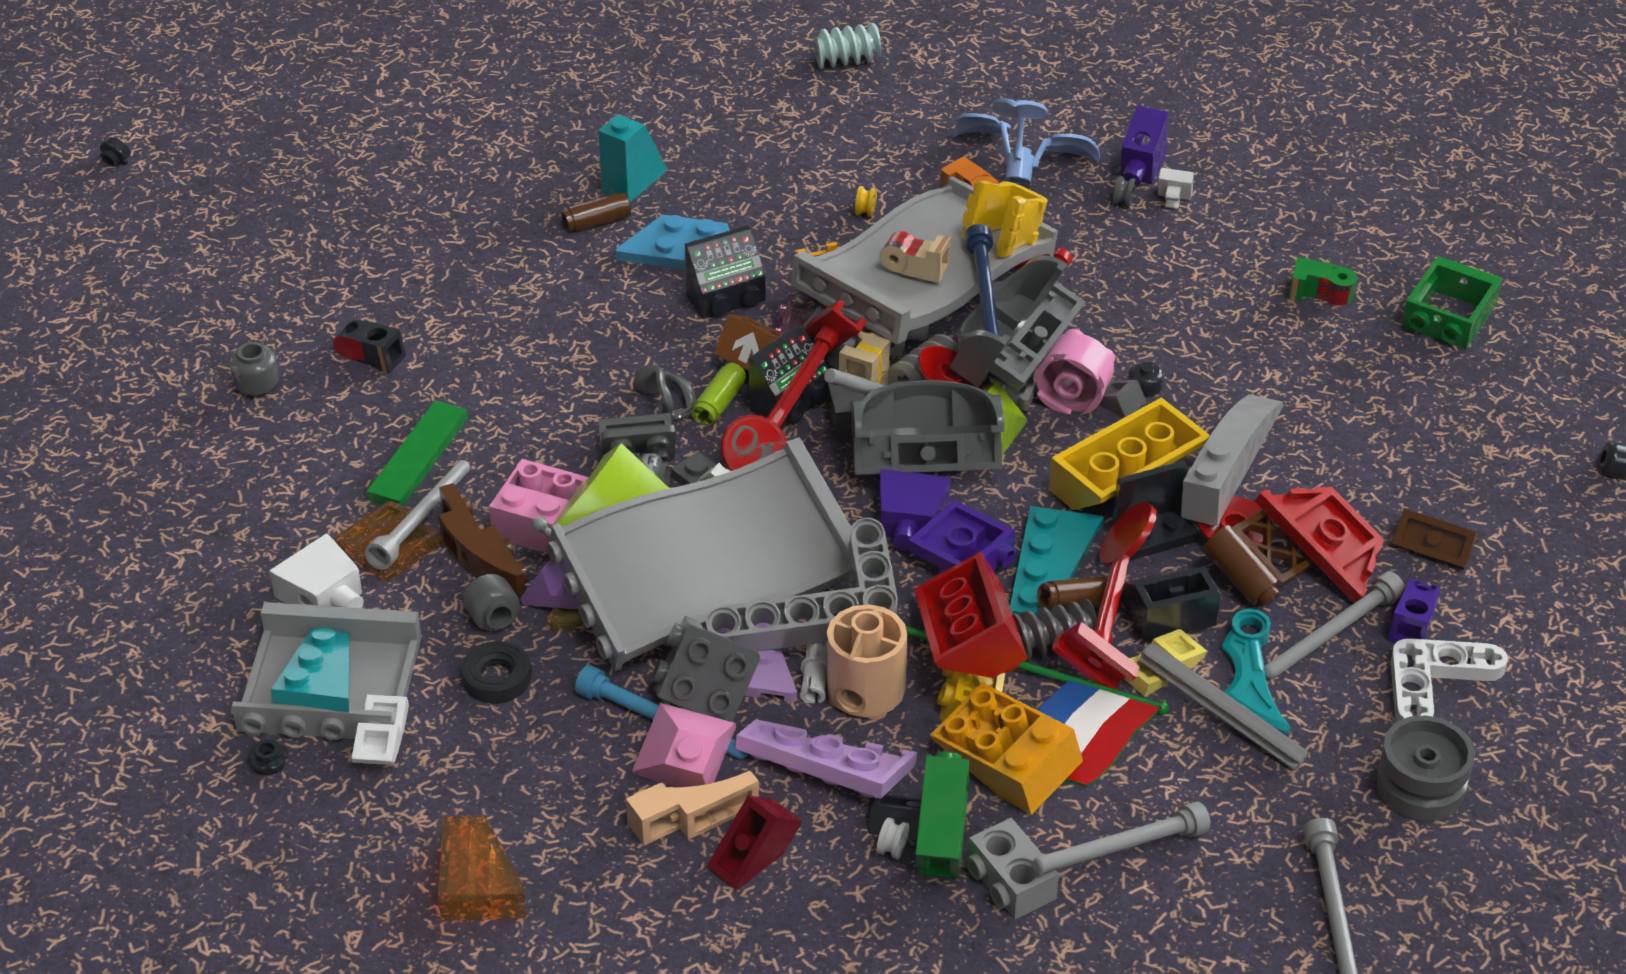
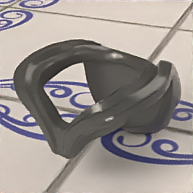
M644 365L637 369L634 375L635 388L647 394L660 393L662 396L661 414L671 413V421L692 417L691 411L697 398L688 380L681 375L662 371L661 367L657 365ZM680 386L687 408L673 412L672 397L669 390Z

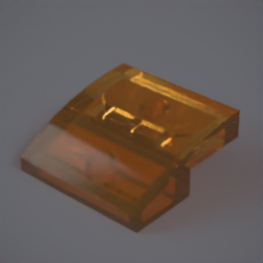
M390 500L333 538L348 557L386 582L444 543L439 530L420 523L399 545V556L388 569L381 570L373 567L365 557V548L375 537L389 535L412 511L411 508Z

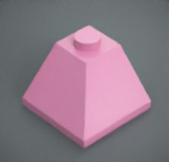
M660 703L633 767L632 774L676 787H692L714 783L736 729V724Z

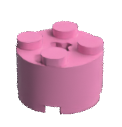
M1077 329L1067 330L1065 334L1058 338L1034 373L1033 381L1034 384L1036 382L1039 389L1037 394L1040 400L1052 410L1070 414L1072 410L1084 411L1083 414L1092 412L1100 404L1113 376L1114 353L1110 349L1105 348L1096 339L1084 335Z

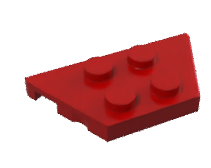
M1332 486L1316 487L1313 490L1293 488L1287 494L1272 495L1270 490H1263L1255 499L1259 507L1353 603L1360 600L1367 591L1368 579L1373 573L1376 565L1375 559L1380 553L1384 539Z

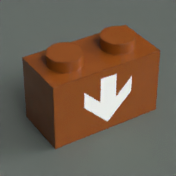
M728 314L714 354L726 359L725 365L727 363H735L741 366L744 371L745 369L749 370V358L783 334L749 317Z

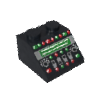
M748 225L685 243L686 294L703 319L723 315L726 312L752 306L766 300L765 273Z
M797 324L749 358L750 411L765 418L768 417L814 344L803 326ZM824 360L821 361L780 426L781 430L790 423L799 421L804 413L816 404L820 405L826 401L827 382L824 379V373L829 368Z

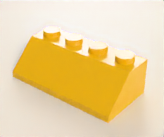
M1159 398L1053 456L1051 459L1049 490L1073 510L1101 504L1115 496L1118 478L1172 464L1204 446L1210 435L1163 398Z

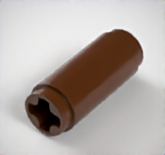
M615 193L567 207V209L561 211V219L568 233L574 231L576 233L625 219L626 216L631 215V206L625 193Z
M1090 577L1053 580L1042 583L1037 591L1038 603L1041 608L1046 607L1050 611L1053 605H1062L1065 608L1068 602H1076L1080 605L1082 600L1089 599L1094 608H1100L1107 578Z

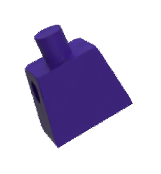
M1139 105L1135 109L1122 144L1120 175L1124 176L1126 181L1135 178L1136 187L1141 182L1152 184L1166 157L1169 112ZM1148 135L1150 141L1142 145L1145 136Z
M881 469L879 495L880 523L883 525L886 537H893L892 543L895 548L908 551V540L949 505L951 477Z

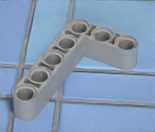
M862 518L854 522L850 528V559L856 588L719 606L708 613L705 623L706 630L756 651L827 642V630L830 621L835 617L833 614L852 606L875 605L884 607L897 614L898 597L883 525L876 519ZM864 540H870V541H873L874 543H872V544H863V543H860V542H861V541H864ZM871 573H876V574L880 575V577H878V578H870V577H867L866 575H867V574H871ZM800 617L809 619L805 623H798L794 620ZM759 623L770 624L767 628H758L755 625ZM721 628L731 629L730 632L725 634L716 632Z

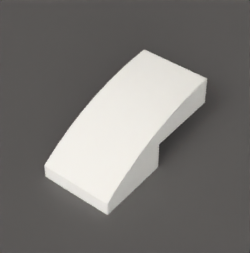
M367 694L364 710L392 712L394 725L358 723L352 753L353 763L394 764L408 713L409 703L407 697Z

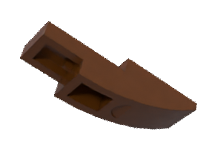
M454 483L439 487L443 513L438 515L441 541L449 553L475 578L486 574H497L504 577L519 600H521L520 598L525 593L524 584L528 583L529 579L523 562H516L514 559V551L510 540L507 537L502 538L495 525L484 528L479 518H473L469 499L466 495L461 496Z

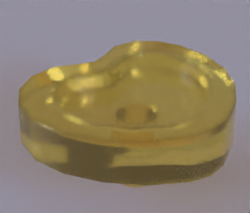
M554 608L547 616V622L553 630L566 626L575 628L583 624L580 612L576 609Z

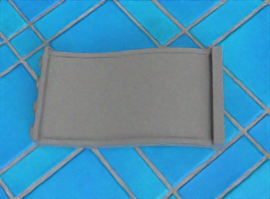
M952 176L948 178L946 187L930 190L911 198L882 217L858 237L833 251L815 257L805 251L795 254L791 286L827 306H831L840 299L845 303L840 310L842 314L854 321L863 317L867 320L864 325L866 328L897 345L907 340V334L910 330L927 326L946 317L979 293L974 254L968 251L965 240L962 237L963 227H965L962 224L963 214L965 210H968L965 206L969 194L974 192V187ZM1042 222L1037 230L1039 236L1035 245L1027 244L1013 250L1011 256L1005 258L996 255L1001 229L992 231L993 247L988 252L992 282L1014 266L1035 256L1046 255L1053 257L1058 230ZM904 231L911 234L914 238L932 242L937 235L951 237L950 265L939 283L902 275L883 266L880 261V252L893 233Z
M800 437L787 441L783 449L731 472L703 481L632 498L589 514L563 527L559 523L552 525L550 542L547 543V551L551 561L555 565L559 564L564 573L563 582L570 596L575 595L580 604L579 612L584 625L587 628L592 627L597 637L596 646L603 660H609L614 671L622 669V665L626 661L667 643L674 624L678 623L681 625L684 616L699 621L705 629L708 613L719 606L818 593L847 578L849 582L854 581L850 559L851 526Z

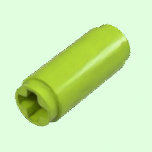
M727 363L720 368L693 405L691 413L696 422L700 423L704 419L702 424L708 426L717 422L745 383L746 373L741 366L735 363Z

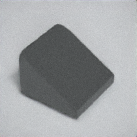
M1111 380L1099 406L1125 418L1134 413L1146 402L1138 380Z

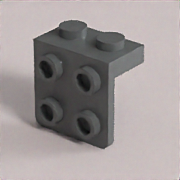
M671 413L598 420L602 458L620 443L631 453L659 454L663 462H667L669 458H675L676 431L675 426L672 425Z
M684 616L681 625L675 623L669 634L667 645L671 648L666 660L660 659L654 668L651 681L655 683L653 688L656 695L661 699L693 712L732 722L760 661V655L756 650L708 631L702 627L699 621Z

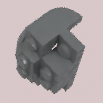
M1035 256L1026 265L993 290L999 336L984 330L981 303H979L958 330L959 351L949 368L978 388L991 373L1017 391H1020L1022 387L1024 388L1052 346L1065 332L1086 303V301L1057 282L1068 264L1051 256Z
M917 380L886 385L854 401H850L854 475L880 474L881 469L911 473L1002 469L1001 432H1004V416L1000 395H994L974 386L958 382Z

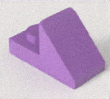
M551 559L541 569L520 598L522 605L579 610L580 606L576 596H570L563 582L564 573L560 565L553 564Z

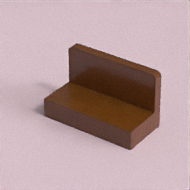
M1404 508L1392 544L1466 568L1475 541L1479 542L1481 534Z

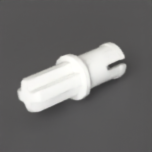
M827 642L807 645L806 658L801 662L800 666L803 673L800 698L805 703H815L816 693H818L817 701L819 704L826 698Z

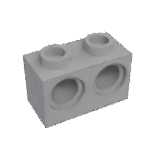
M1012 818L969 837V851L966 864L970 874L974 879H981L986 884L995 905L1000 909L1005 908L1014 920L1057 899L1059 873L1053 870L1038 874L1034 870V858L1043 856V854Z

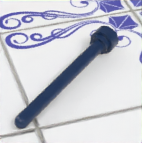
M975 224L970 226L965 232L966 248L974 254L984 330L999 336L988 252L993 247L992 231L984 224Z

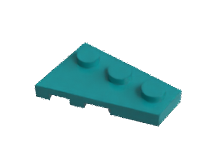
M312 628L272 686V703L349 712V633L334 631L331 628Z

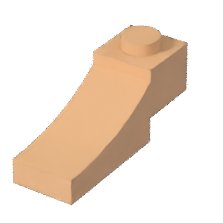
M747 771L723 781L692 787H666L661 782L648 789H642L633 796L626 798L627 824L643 846L678 829L689 840L735 818L748 795L759 797V781L751 771Z

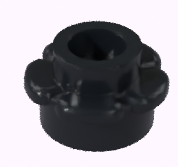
M110 137L106 142H102L99 147L102 152L100 156L105 163L115 167L119 163L123 165L128 163L127 158L130 156L131 151L125 143L115 137Z
M275 740L260 741L248 752L250 766L258 774L265 776L280 772L285 766V759L288 758L286 746L283 744L278 745V742Z

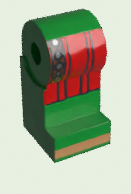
M1297 257L1288 300L1302 302V297L1304 296L1326 300L1330 304L1337 306L1348 305L1354 297L1357 275L1351 269L1337 266L1336 264Z

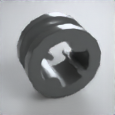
M1124 176L1118 177L1114 190L1113 204L1118 205L1120 202H1123L1125 207L1131 206L1136 189L1135 178L1126 181Z

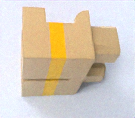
M872 330L869 333L859 332L857 334L856 348L845 345L839 352V371L888 385L891 341Z

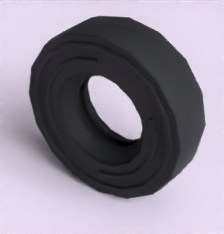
M505 641L486 642L471 649L464 657L460 670L463 687L466 692L476 700L492 704L509 702L521 696L529 687L532 678V667L528 654L521 647ZM494 664H503L512 670L509 676L499 680H489L481 675L486 667Z

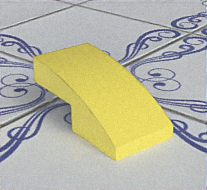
M1181 629L1154 638L1152 643L1165 650L1190 669L1197 665L1207 652ZM1140 654L1130 658L1140 666L1137 678L1131 681L1126 677L1124 680L1145 697L1169 682L1140 662Z

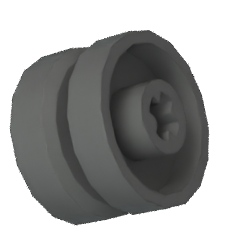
M1428 715L1410 716L1394 723L1385 735L1375 783L1380 798L1393 811L1406 818L1415 820H1442L1455 814L1464 803L1473 767L1475 750L1471 739L1460 727L1445 719Z

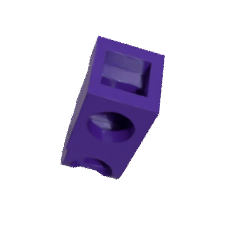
M1410 579L1394 612L1387 641L1396 643L1402 639L1425 640L1433 619L1441 587L1422 584L1418 580Z

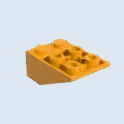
M983 682L930 734L931 739L946 752H954L960 754L961 759H968L969 772L992 792L1030 815L1083 762L1073 728Z

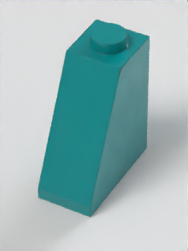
M618 114L598 130L602 193L606 195L625 193L629 202H631L667 171V167L644 124Z

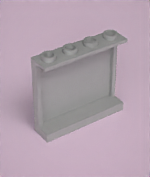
M264 602L261 610L264 631L242 702L233 701L232 703L237 731L252 735L273 733L285 734L289 737H300L303 735L338 740L341 738L355 739L358 723L394 725L392 712L364 710L367 694L407 696L421 641L418 612ZM312 628H331L334 631L349 633V712L272 703V686Z

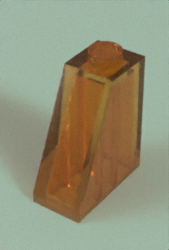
M462 815L443 817L438 885L441 922L527 919L524 885L486 816Z

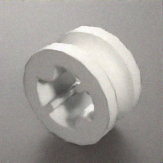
M887 818L879 834L877 853L884 855L885 852H890L892 858L899 859L907 843L909 823L902 822L900 825H897L894 819Z

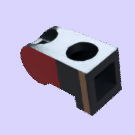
M350 321L344 330L333 340L334 347L339 355L351 360L359 359L376 364L377 370L390 374L406 357L400 329L369 321Z

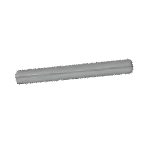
M1151 643L1143 649L1140 656L1142 664L1291 769H1297L1304 762L1307 755L1306 749L1156 644Z

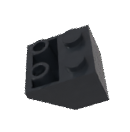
M1195 567L1125 581L1120 598L1143 641L1146 642L1178 629L1186 633L1216 626L1221 593L1207 568Z

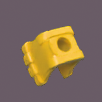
M986 180L976 182L973 188L974 192L969 194L965 206L968 210H965L963 214L962 224L965 225L962 231L963 239L965 240V232L970 226L984 224L991 231L1001 229L996 253L1001 258L1011 256L1013 250L1024 245H1035L1039 236L1037 230L1041 226L1046 210L1047 198L1012 182H1002L1000 184H993Z

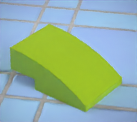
M620 443L603 456L590 477L579 485L553 525L559 523L563 527L614 504L669 489V487Z

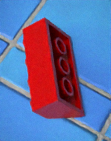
M981 551L914 588L934 662L938 668L995 678L1002 673H1009L1015 670L1023 661L1028 659L1003 585Z

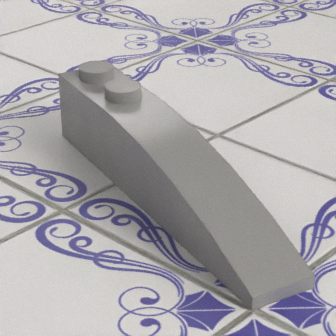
M1248 394L1227 412L1206 441L1183 481L1181 518L1215 526L1218 525L1282 410V401Z

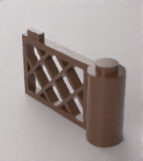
M1306 484L1300 487L1307 490H1311ZM1263 510L1233 527L1231 525L1223 527L1202 548L1205 555L1253 607L1259 604L1267 607L1281 594L1279 588L1317 566L1307 555L1296 553V543L1281 528L1271 526V518ZM1252 531L1263 534V544L1252 542L1244 532ZM1271 536L1288 540V551L1271 547ZM1271 557L1288 561V571L1281 574L1271 563Z

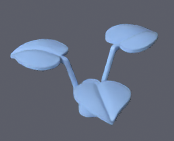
M997 98L993 101L992 109L995 113L1003 117L1018 118L1016 147L1012 148V152L1010 151L1007 133L1010 131L1011 126L1008 123L998 121L996 117L977 113H965L957 118L954 136L972 132L1002 134L1005 152L1004 165L1007 166L1005 181L1023 185L1030 184L1033 168H1038L1039 160L1045 149L1055 153H1071L1085 156L1098 163L1100 160V152L1096 143L1082 135L1054 134L1052 139L1046 138L1042 141L1035 156L1031 155V149L1022 147L1024 118L1041 119L1047 115V108L1037 102L1028 100L1014 101L1007 98Z

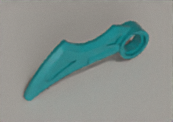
M1241 610L1232 618L1231 630L1221 647L1232 660L1235 668L1234 679L1231 685L1223 692L1283 734H1289L1290 726L1278 710L1271 696L1264 670L1261 647L1269 641L1271 622L1269 617L1259 610ZM1244 625H1254L1261 631L1252 635L1244 633L1240 628Z

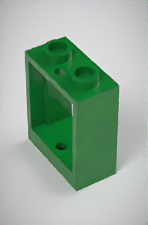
M1437 256L1406 300L1402 327L1467 349L1497 305L1502 278ZM1462 277L1466 278L1468 282L1463 281ZM1438 292L1475 305L1477 308L1470 318L1467 319L1427 303L1434 293Z
M943 751L936 753V756H926L916 847L917 875L959 879L969 789V760L961 759V755L954 752Z

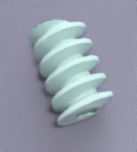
M859 24L856 26L855 31L850 26H845L842 33L839 28L834 27L830 35L826 29H821L818 37L815 33L814 51L819 68L823 69L826 59L829 60L831 67L835 68L837 58L841 59L844 66L848 65V60L851 56L856 65L860 64L861 55H865L868 63H872L873 54H877L878 58H880L881 42L876 24H868L867 29Z

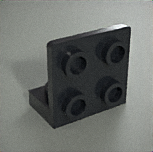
M1184 461L1163 465L1117 479L1112 526L1121 515L1140 502H1149L1157 510L1156 521L1152 531L1142 546L1130 557V560L1198 542L1199 531L1190 519L1181 518L1183 481L1187 476L1188 466Z

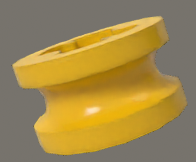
M859 186L855 203L856 216L866 213L868 217H873L877 199L876 188H871V190L867 191L864 186Z

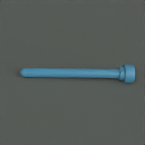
M586 665L581 670L575 683V693L589 700H592L593 697L597 699L604 697L652 720L659 705L610 683V679L605 676V672L592 665ZM731 739L726 754L739 760L746 758L748 753L735 749L736 740Z

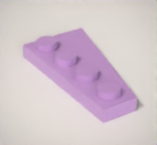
M757 719L737 734L735 749L748 753L755 759L769 760L785 766L792 772H804L821 778L827 784L841 785L858 791L862 796L879 799L913 769L917 757V752L904 749L901 756L883 753V745L870 742L866 743L865 748L844 745L843 737L830 734L810 738L807 737L806 729Z

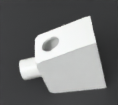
M328 534L323 535L269 570L274 596L287 604L349 608L363 607V598L359 596L362 593L359 570Z

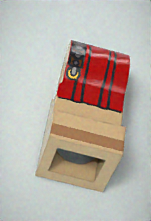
M904 231L895 232L882 248L880 261L884 267L893 272L939 283L950 265L951 237L937 235L932 242L914 238L911 234Z

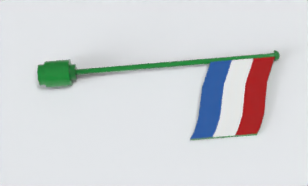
M905 626L908 635L929 641L925 631ZM1022 662L1017 667L1066 683L1047 699L1038 711L1073 728L1075 731L1083 762L1066 778L1065 781L1087 787L1097 781L1111 768L1129 741L1158 713L1159 715H1165L1169 711V704L1165 700L1162 703H1158L1027 662Z

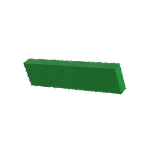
M435 400L366 491L368 501L401 510L468 419L467 409Z

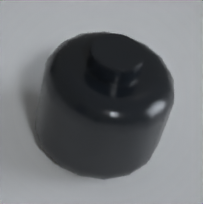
M1139 362L1130 368L1128 380H1138L1144 396L1152 397L1159 394L1162 390L1163 371L1155 363Z
M1610 441L1604 445L1597 462V468L1601 475L1626 480L1625 444Z

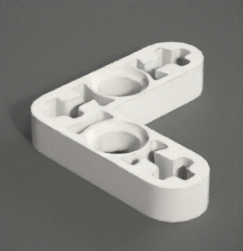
M1402 639L1397 641L1393 647L1391 657L1396 722L1413 716L1410 712L1411 705H1417V716L1428 715L1433 717L1434 704L1431 677L1496 681L1504 675L1508 656L1506 652L1496 645L1487 643ZM1407 655H1411L1412 659L1415 660L1413 667H1407ZM1449 656L1456 659L1459 663L1448 665L1441 662L1439 658ZM1468 658H1471L1470 664H1467ZM1406 682L1416 683L1422 690L1409 691L1402 684Z

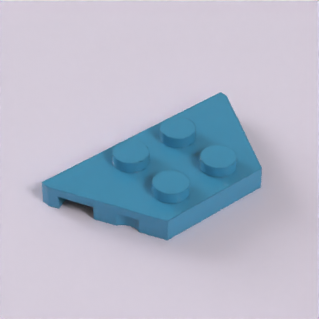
M661 215L616 249V260L686 269L685 243L726 232L730 229L727 223L685 218L678 215Z

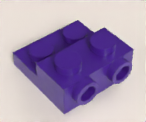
M953 500L908 540V551L938 566L939 574L981 551L992 570L995 571L999 566L1009 567L1015 558V530Z

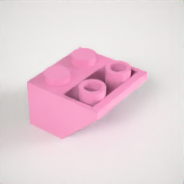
M521 459L489 506L491 526L495 525L501 537H507L511 543L548 553L547 543L550 542V539L543 532H537L533 529V520L536 517H543L547 520V526L551 528L579 485L589 477Z

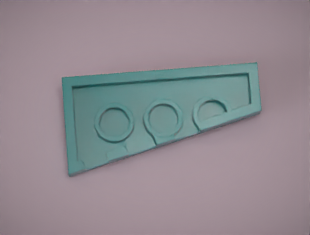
M1030 506L1010 603L1012 614L1016 613L1021 617L1023 611L1031 610L1035 614L1038 608H1041L1037 599V591L1042 583L1074 578L1084 555H1087L1094 537L1103 526L1104 516Z

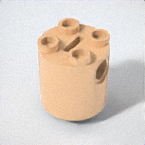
M858 605L840 611L830 621L827 630L826 687L828 700L831 705L849 715L879 720L884 718L887 712L893 710L902 701L906 688L907 631L905 623L896 613L880 606Z

